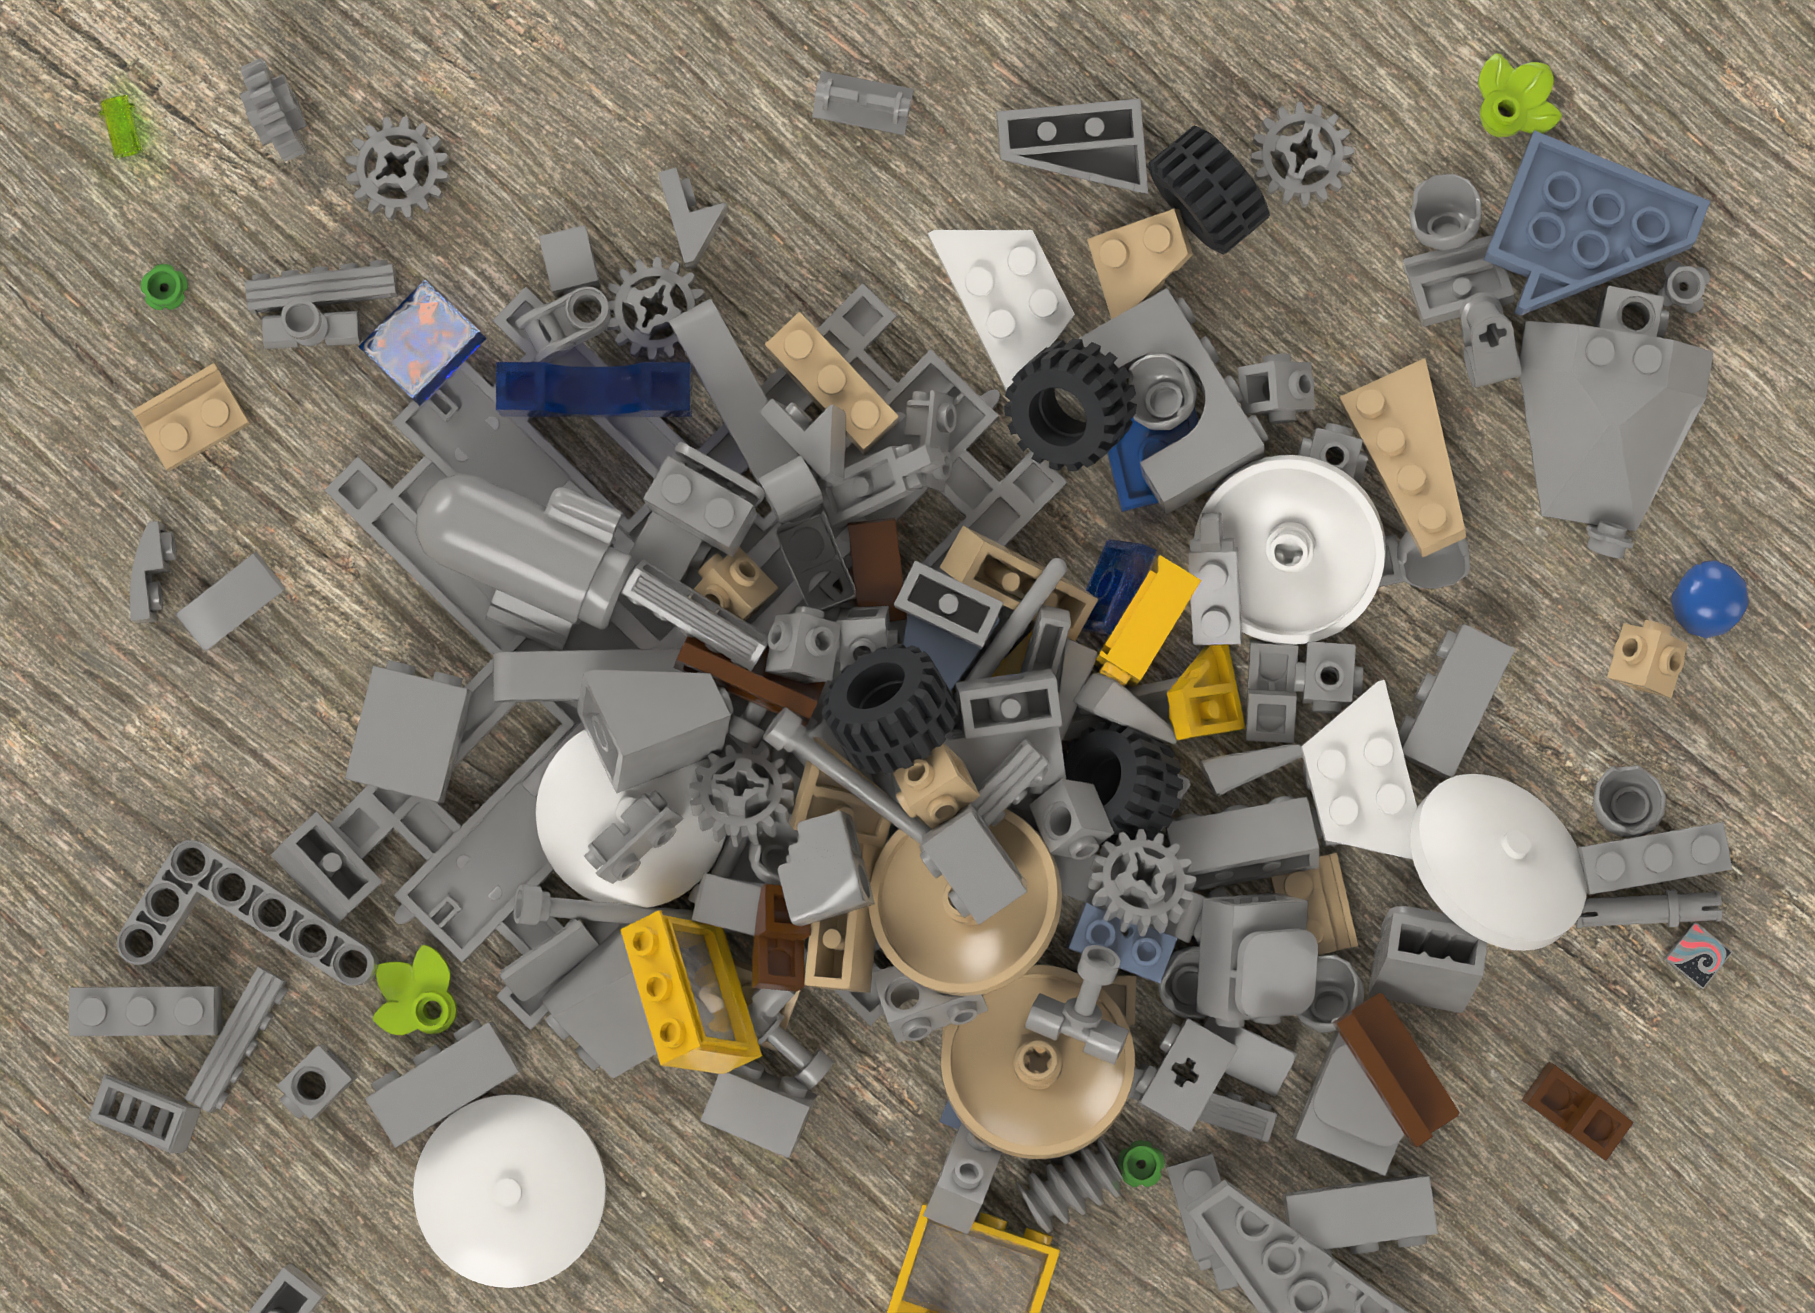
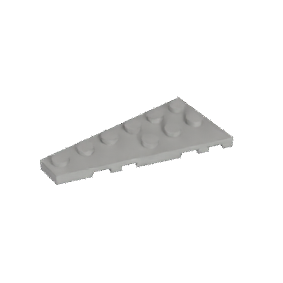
M1226 1180L1185 1207L1259 1313H1410Z

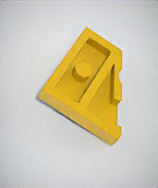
M1206 645L1167 692L1170 707L1169 719L1174 727L1176 740L1246 729L1229 645Z

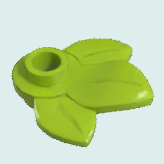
M1500 53L1492 55L1485 62L1479 73L1477 83L1484 98L1480 106V119L1484 129L1489 134L1496 137H1509L1517 134L1519 131L1532 134L1534 130L1544 134L1555 127L1562 114L1553 104L1546 101L1554 83L1553 73L1549 65L1540 62H1530L1519 66L1515 70ZM1498 107L1508 110L1511 117L1502 116L1498 111Z
M425 944L417 951L413 965L399 961L385 962L378 965L376 972L378 986L387 1000L372 1017L373 1021L380 1028L390 1034L403 1036L417 1029L427 1034H438L451 1027L457 1016V1004L453 995L448 991L451 980L450 968L437 950ZM430 1001H436L440 1004L442 1012L439 1018H432L427 1013L426 1008Z

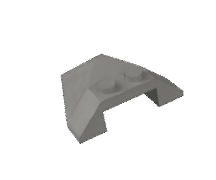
M1525 321L1519 354L1521 365L1519 383H1521L1525 405L1524 414L1526 426L1529 430L1533 455L1532 463L1541 516L1597 526L1600 520L1619 524L1627 528V531H1637L1706 400L1714 352L1676 340L1580 324Z

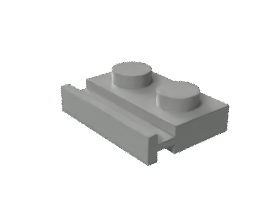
M1492 235L1468 241L1461 248L1442 251L1435 250L1403 259V270L1407 275L1409 288L1422 327L1460 317V308L1463 302L1476 293L1487 292L1493 294L1499 299L1501 306L1514 303L1515 293L1507 270L1483 260Z

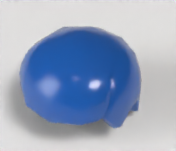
M1713 560L1704 561L1700 565L1696 564L1684 574L1672 593L1671 603L1678 623L1688 633L1707 639L1730 631L1745 614L1749 598L1746 582L1730 565Z

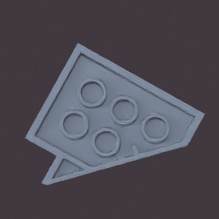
M1534 130L1526 146L1483 260L1527 278L1514 311L1515 314L1521 316L1691 249L1696 242L1710 201Z

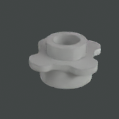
M1679 261L1669 262L1663 269V273L1666 276L1664 286L1657 293L1658 296L1664 297L1663 306L1677 305L1684 307L1688 313L1698 312L1704 305L1701 296L1704 293L1705 285L1710 281L1708 271L1702 267L1682 266ZM1680 283L1687 284V291L1680 290Z
M1600 520L1598 526L1587 525V535L1590 536L1586 546L1588 549L1605 556L1622 559L1626 548H1633V538L1626 535L1627 528L1604 520Z

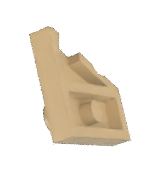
M1171 209L1087 239L1111 319L1145 301L1148 297H1152L1165 284L1166 278L1172 272L1178 271L1193 255L1179 209Z
M813 737L815 742L889 796L822 738ZM807 760L789 821L792 829L798 831L797 825L801 821L843 811L852 816L859 843L884 848L891 822Z

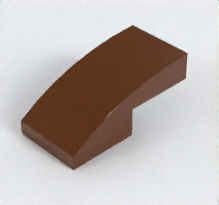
M895 517L848 523L857 608L889 606L890 622L907 620V613L894 606L903 587Z
M764 884L761 887L754 933L752 988L798 992L805 987L804 940L811 935V924L805 926L792 924L781 885Z
M1551 1062L1547 1063L1521 1100L1605 1161H1607L1634 1123L1600 1096L1589 1091Z

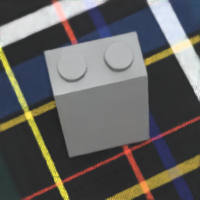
M590 670L583 673L577 712L617 794L707 759L711 753L715 755L722 753L726 733L729 732L728 724L730 716L733 714V706L725 688H717L710 673Z
M625 923L541 998V1001L550 1012L545 1021L564 1041L571 1035L580 1044L575 1049L579 1057L593 1071L601 1066L612 1078L619 1076L657 1054L620 929L630 925ZM694 995L704 1027L712 1020V1017Z

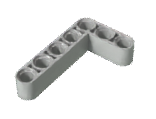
M711 298L669 320L670 326L758 485L764 489L765 498L780 524L789 522L824 503L822 492L802 456H798L794 448L759 413L768 403V400Z
M185 840L172 849L117 938L118 952L126 962L140 965L159 961L203 895L326 974L348 986L363 985L370 982L376 976L379 965L378 955L370 945L340 926L335 925L332 921L210 844L196 840ZM196 848L203 853L205 866L199 874L192 876L185 871L183 858L189 850ZM232 874L240 875L246 886L244 895L236 901L229 900L223 892L224 881ZM166 889L173 890L179 898V907L170 916L163 915L157 907L158 896ZM273 899L281 901L286 909L284 921L276 927L270 926L263 917L265 905ZM314 924L321 926L327 935L325 946L316 953L306 948L303 942L305 931ZM141 929L147 931L153 939L152 950L144 957L138 956L131 947L133 935ZM353 950L363 953L367 960L366 971L358 978L349 976L344 969L345 956Z

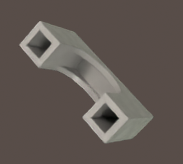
M1168 288L1078 338L1082 339L1084 347H1087L1091 342L1100 345V353L1105 356L1111 352L1118 358L1114 362L1119 369L1125 366L1128 373L1130 366L1134 362L1148 354H1168L1189 369L1194 382L1199 386L1204 395L1205 407L1196 427L1182 439L1140 462L1142 476L1166 515L1218 486L1225 478L1242 466L1265 458L1263 442L1268 440L1267 434L1257 417L1252 415L1247 418L1239 403L1244 398L1233 378L1229 375L1223 379L1216 368L1215 363L1219 362L1220 359L1209 339L1205 336L1199 340L1192 329L1191 324L1196 321L1189 306L1182 297L1175 301Z

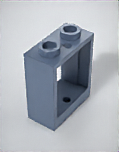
M1082 903L1065 948L1082 954L1083 950L1088 946H1104L1119 956V969L1150 981L1161 983L1177 937L1164 932L1159 933L1151 927L1148 928L1145 936H1140L1137 925L1130 924L1128 935L1124 937L1120 931L1121 919L1115 917L1106 922L1103 917L1107 910L1089 903Z

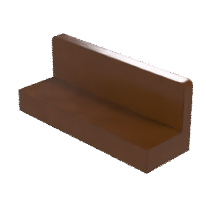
M687 636L673 667L684 673H710L718 688L724 687L727 692L776 714H779L786 707L802 719L801 725L805 727L814 712L826 683L804 684L765 672L769 653L768 645L757 664L750 671L747 668L744 669L733 664L731 659L724 654L712 652L698 638Z
M1375 994L1332 1022L1412 1146L1417 1148L1433 1137L1431 1133L1459 1115L1458 1108L1384 994Z

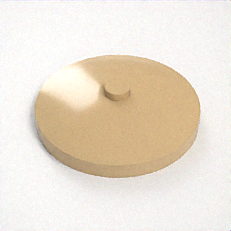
M1007 809L1004 810L1006 813L1005 817L996 826L993 827L990 824L988 828L1027 881V892L979 925L971 914L964 918L958 912L948 896V893L953 891V888L943 874L938 878L931 874L920 857L921 851L919 846L921 844L902 830L898 829L889 839L875 864L870 882L875 905L869 906L870 920L875 937L886 957L899 971L930 990L949 995L970 996L992 992L1005 987L1020 978L1035 965L1054 936L1062 904L1061 879L1055 858L1050 854L1047 845L1039 833L1021 817ZM916 815L918 819H920L922 822L928 825L924 820H922L918 815Z
M1034 965L1014 982L995 991L984 993L983 996L988 1011L978 1014L974 1020L961 1025L950 1024L946 1028L941 1051V1071L948 1100L964 1126L982 1142L998 1151L1029 1159H1048L1071 1154L1088 1146L1102 1136L1113 1125L1126 1105L1131 1092L1135 1069L1133 1039L1124 1015L1117 1004L1102 988L1096 1005L1102 1011L1101 1019L1129 1030L1126 1042L1115 1065L1084 1053L1083 1050L1086 1043L1063 1033H1060L1057 1040H1053L1025 1028L1028 1015L1039 993L1066 1003L1071 998L1078 997L1084 980L1078 973L1055 966Z

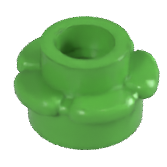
M168 264L157 265L142 278L141 291L146 295L145 302L151 308L159 311L164 308L173 310L179 307L185 300L184 291L188 288L187 279L181 271L176 272L173 266ZM162 284H168L169 289L167 292L160 290Z
M1138 1140L1132 1142L1128 1149L1124 1148L1120 1152L1117 1165L1122 1170L1121 1176L1125 1183L1132 1187H1138L1139 1185L1150 1187L1160 1180V1171L1165 1166V1159L1162 1152L1158 1148L1154 1149L1150 1142ZM1138 1160L1145 1161L1146 1166L1143 1169L1137 1167L1136 1163Z

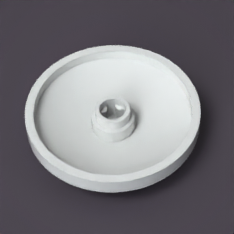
M1277 455L1253 461L1225 478L1212 492L1200 514L1194 539H1200V519H1202V513H1222L1223 539L1234 538V546L1238 547L1242 632L1251 637L1266 642L1286 645L1305 644L1328 638L1354 622L1365 611L1378 589L1386 557L1385 533L1379 513L1368 494L1353 478L1327 462L1298 455Z
M586 729L573 736L549 763L543 775L536 802L538 836L543 851L555 872L572 889L596 902L628 904L649 908L673 901L690 891L702 880L703 873L708 874L720 855L726 839L725 836L720 842L714 841L713 827L702 831L699 826L698 816H693L690 801L693 799L691 798L689 784L699 782L695 769L697 766L709 769V758L616 794ZM656 790L667 801L668 805L666 807L683 817V820L675 826L676 833L661 847L651 848L640 859L641 864L639 868L627 879L617 880L612 884L598 877L596 874L598 870L584 857L590 851L588 845L612 823L616 824L626 835L631 829L620 816L644 793L649 796ZM719 812L722 815L728 817V815L725 812Z
M1463 774L1440 783L1417 807L1410 828V847L1415 868L1431 898L1459 927L1491 945L1505 949L1525 951L1543 948L1552 944L1576 923L1584 908L1587 894V883L1577 846L1563 823L1538 798L1523 788L1498 777L1484 774Z
M504 1094L474 1101L451 1114L439 1125L427 1141L420 1155L414 1177L413 1196L416 1216L421 1231L433 1251L444 1263L472 1281L494 1287L512 1288L524 1287L545 1281L568 1268L580 1257L593 1240L604 1214L607 1188L604 1166L599 1151L588 1132L573 1116L559 1106L537 1097Z

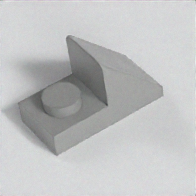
M676 167L658 172L686 269L696 268L728 212L727 203L689 212L688 207L697 205L690 179L680 180Z
M771 399L759 413L824 480L838 486L844 479L845 411L832 404L813 422L794 402L786 406Z

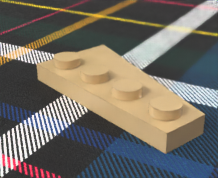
M1426 358L1340 396V404L1357 437L1363 439L1362 446L1368 454L1373 467L1421 556L1425 557L1466 538L1465 526Z

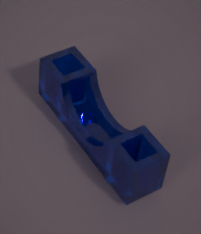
M496 362V411L501 417H692L693 369L690 362H641L634 365L614 367L564 366L546 362Z

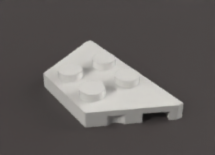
M933 230L928 233V237L1001 383L1007 391V387L1013 383L1012 378L1045 347L1049 348L1059 335L1062 334L1075 314L1033 230Z
M1385 680L1373 684L1365 693L1303 744L1301 751L1325 841L1413 860L1410 847V828L1417 805Z

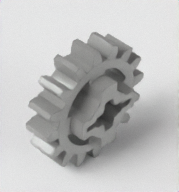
M262 58L242 66L241 73L248 90L239 93L244 104L249 122L259 136L262 145L265 146L273 143L274 148L278 150L281 159H284L285 162L306 153L299 130L307 127V123L302 114L298 99L289 86L284 74L274 78L272 71L269 70Z
M1297 102L1294 114L1289 115L1282 106L1276 112L1278 122L1275 123L1269 118H1265L1262 121L1261 126L1267 135L1255 134L1252 143L1260 147L1261 151L1252 153L1250 162L1262 165V168L1255 173L1254 178L1256 181L1269 180L1270 184L1266 190L1268 196L1274 194L1277 190L1283 192L1282 204L1286 206L1293 196L1299 197L1302 208L1308 206L1311 195H1315L1320 203H1324L1328 198L1327 187L1339 192L1343 186L1337 174L1349 176L1352 167L1342 162L1343 159L1352 157L1354 154L1353 147L1342 145V142L1349 136L1350 132L1348 129L1335 130L1334 126L1339 117L1336 114L1331 115L1327 120L1321 118V105L1317 104L1312 113L1309 114L1305 113L1303 103ZM1303 125L1301 132L1290 137L1282 134L1278 136L1281 131L1288 127ZM1319 132H1322L1330 142L1333 155L1331 151L1323 148L1318 137ZM1306 137H1308L1307 155L1310 158L1305 161L1304 165H1301L1298 173H1295L1297 165L1295 162L1296 154L1291 151H1297L1299 146L1304 143ZM1271 155L1272 158L1281 162L1286 172L1284 179L1275 170L1271 161ZM1313 173L1327 174L1316 183L1301 185L1303 178Z
M403 116L399 127H394L389 118L385 117L382 124L383 130L377 132L374 127L367 125L365 128L370 138L366 142L356 138L352 141L360 152L358 156H346V162L348 165L356 168L357 172L349 174L346 178L350 185H361L354 193L358 202L365 201L368 198L371 199L367 208L371 214L375 215L383 207L385 208V216L388 221L394 220L397 211H402L407 220L410 221L413 220V208L417 206L426 213L431 211L426 201L430 196L437 199L443 198L444 195L437 187V183L449 182L450 176L447 172L440 170L439 166L445 165L450 161L447 153H435L442 144L438 136L431 137L428 140L425 139L428 133L427 125L421 123L415 130H411L409 118ZM406 139L416 144L411 143L407 147L391 145L389 140ZM375 151L378 155L376 168L369 173L368 177V162ZM398 160L400 164H405L404 169L407 174L404 177L399 178L396 174H391L392 168L390 164L392 161ZM429 160L428 177L425 184L421 187L418 183L420 169L427 165L426 162ZM392 190L405 192L407 198L390 199L380 194L384 195Z
M655 257L652 268H646L641 259L636 260L637 272L631 275L622 268L619 273L623 284L621 286L609 284L607 287L609 292L616 297L615 301H607L610 312L615 313V317L610 318L607 329L621 330L615 338V342L618 346H622L630 341L632 343L630 354L635 358L641 353L642 349L647 350L650 362H655L658 351L665 350L670 360L674 359V346L680 344L675 333L661 340H653V338L659 331L668 328L672 329L668 321L683 313L682 310L674 307L672 301L677 287L686 298L687 311L696 306L695 302L705 297L703 289H690V286L696 279L695 275L691 272L681 278L679 276L680 263L674 261L667 270L663 269L660 257ZM658 279L653 287L644 290L634 288L643 281ZM663 296L662 305L667 313L664 316L656 314L653 320H650L648 323L649 315L644 307L645 304L654 305ZM624 305L637 314L638 321L634 332L630 330L625 322Z
M748 743L744 746L743 752L738 754L735 753L731 745L726 746V757L721 759L714 753L709 754L710 768L697 766L695 772L699 782L689 784L691 798L693 799L690 801L693 816H698L700 829L706 831L713 827L712 831L714 841L720 842L726 834L730 835L733 847H738L742 837L748 836L753 845H758V834L763 831L772 838L776 836L774 823L777 821L787 824L789 822L787 808H792L795 804L794 792L792 791L794 789L793 778L791 774H786L783 759L772 762L770 749L767 748L762 750L759 755H754L752 746ZM719 812H725L728 815V817L722 815Z
M1139 829L1135 839L1131 841L1124 832H1121L1117 837L1115 845L1108 841L1103 844L1100 851L1101 856H1095L1090 870L1094 874H1091L1088 888L1099 890L1095 893L1092 904L1093 906L1105 905L1108 908L1103 917L1106 922L1115 917L1121 919L1120 931L1125 932L1130 924L1137 925L1139 935L1145 936L1149 925L1153 924L1155 929L1162 933L1168 925V919L1176 924L1181 920L1184 913L1183 909H1188L1194 897L1189 891H1192L1196 877L1184 875L1188 872L1192 863L1191 860H1178L1176 854L1180 845L1176 843L1167 849L1162 845L1163 834L1158 833L1153 841L1146 840L1144 829ZM1119 862V874L1116 880L1111 881V870ZM1172 884V896L1165 903L1163 900L1165 896L1164 891L1168 885Z

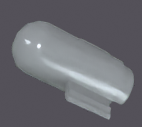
M458 473L442 479L430 487L422 498L417 510L415 533L423 552L438 564L496 589L485 619L556 651L564 650L573 624L579 625L583 621L601 630L612 624L609 621L613 609L635 565L632 556L614 549L616 541L614 535L623 512L567 487L555 489L546 507L478 476Z

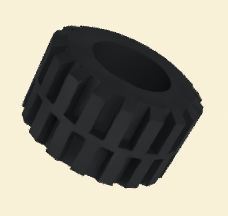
M1198 126L1190 127L1148 163L1152 180L1172 209H1179L1183 223L1207 247L1223 255L1228 253L1270 216L1267 202L1261 190L1246 169L1214 135Z
M1072 339L1067 344L1064 340L1054 342L1049 348L1045 347L1020 369L1012 378L1013 383L1007 387L1005 397L1010 401L1004 406L1005 416L1012 417V422L1007 425L1011 435L1018 434L1021 440L1017 445L1023 452L1027 448L1034 454L1031 459L1041 464L1044 460L1049 461V468L1058 471L1066 465L1068 472L1078 471L1083 465L1088 468L1094 465L1100 458H1103L1130 430L1133 424L1130 419L1136 414L1137 404L1130 401L1136 395L1135 387L1126 383L1125 379L1130 374L1125 366L1119 369L1114 363L1118 358L1111 352L1106 356L1100 353V345L1091 342L1087 347H1084L1082 339ZM1055 388L1066 390L1079 400L1084 408L1087 422L1075 420L1062 410L1055 396Z
M895 644L888 649L884 646L875 649L871 654L860 656L855 663L847 665L841 671L842 674L838 678L833 679L829 685L831 691L826 693L823 698L825 706L822 709L823 717L848 759L859 770L866 769L867 773L877 774L882 770L885 774L894 773L899 768L907 769L914 766L913 761L916 759H926L932 754L931 751L934 748L940 747L945 742V735L952 732L955 725L953 719L958 715V708L955 705L956 700L932 659L925 651L921 652L919 647L913 645L906 648L904 644Z
M1106 721L1097 723L1096 729L1086 728L1081 732L1080 740L1074 738L1068 745L1070 751L1066 756L1063 755L1066 780L1094 784L1114 831V834L1100 845H1103L1106 841L1115 845L1117 837L1121 832H1124L1132 841L1135 839L1139 829H1144L1146 840L1153 841L1155 836L1161 833L1163 827L1169 828L1174 820L1171 814L1174 808L1179 809L1181 799L1177 798L1178 791L1183 790V779L1178 777L1179 772L1182 770L1180 761L1173 758L1175 752L1170 746L1133 728L1116 722L1111 724Z

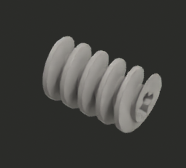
M1101 1137L1096 1140L1098 1154L1095 1155L1087 1147L1080 1149L1081 1163L1079 1164L1069 1155L1063 1156L1064 1172L1061 1173L1052 1164L1046 1165L1047 1181H1042L1035 1173L1029 1174L1030 1190L1028 1191L1016 1182L1037 1224L1047 1233L1053 1231L1051 1219L1053 1215L1064 1224L1070 1222L1068 1210L1070 1206L1081 1215L1086 1214L1085 1198L1089 1197L1098 1206L1103 1205L1102 1189L1106 1188L1115 1197L1121 1195L1119 1180L1123 1178Z

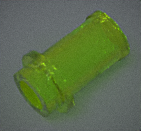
M127 95L115 96L101 101L100 106L102 110L98 112V116L105 120L113 149V157L115 159L121 156L125 158L143 152L132 111L136 109L135 104L129 103Z

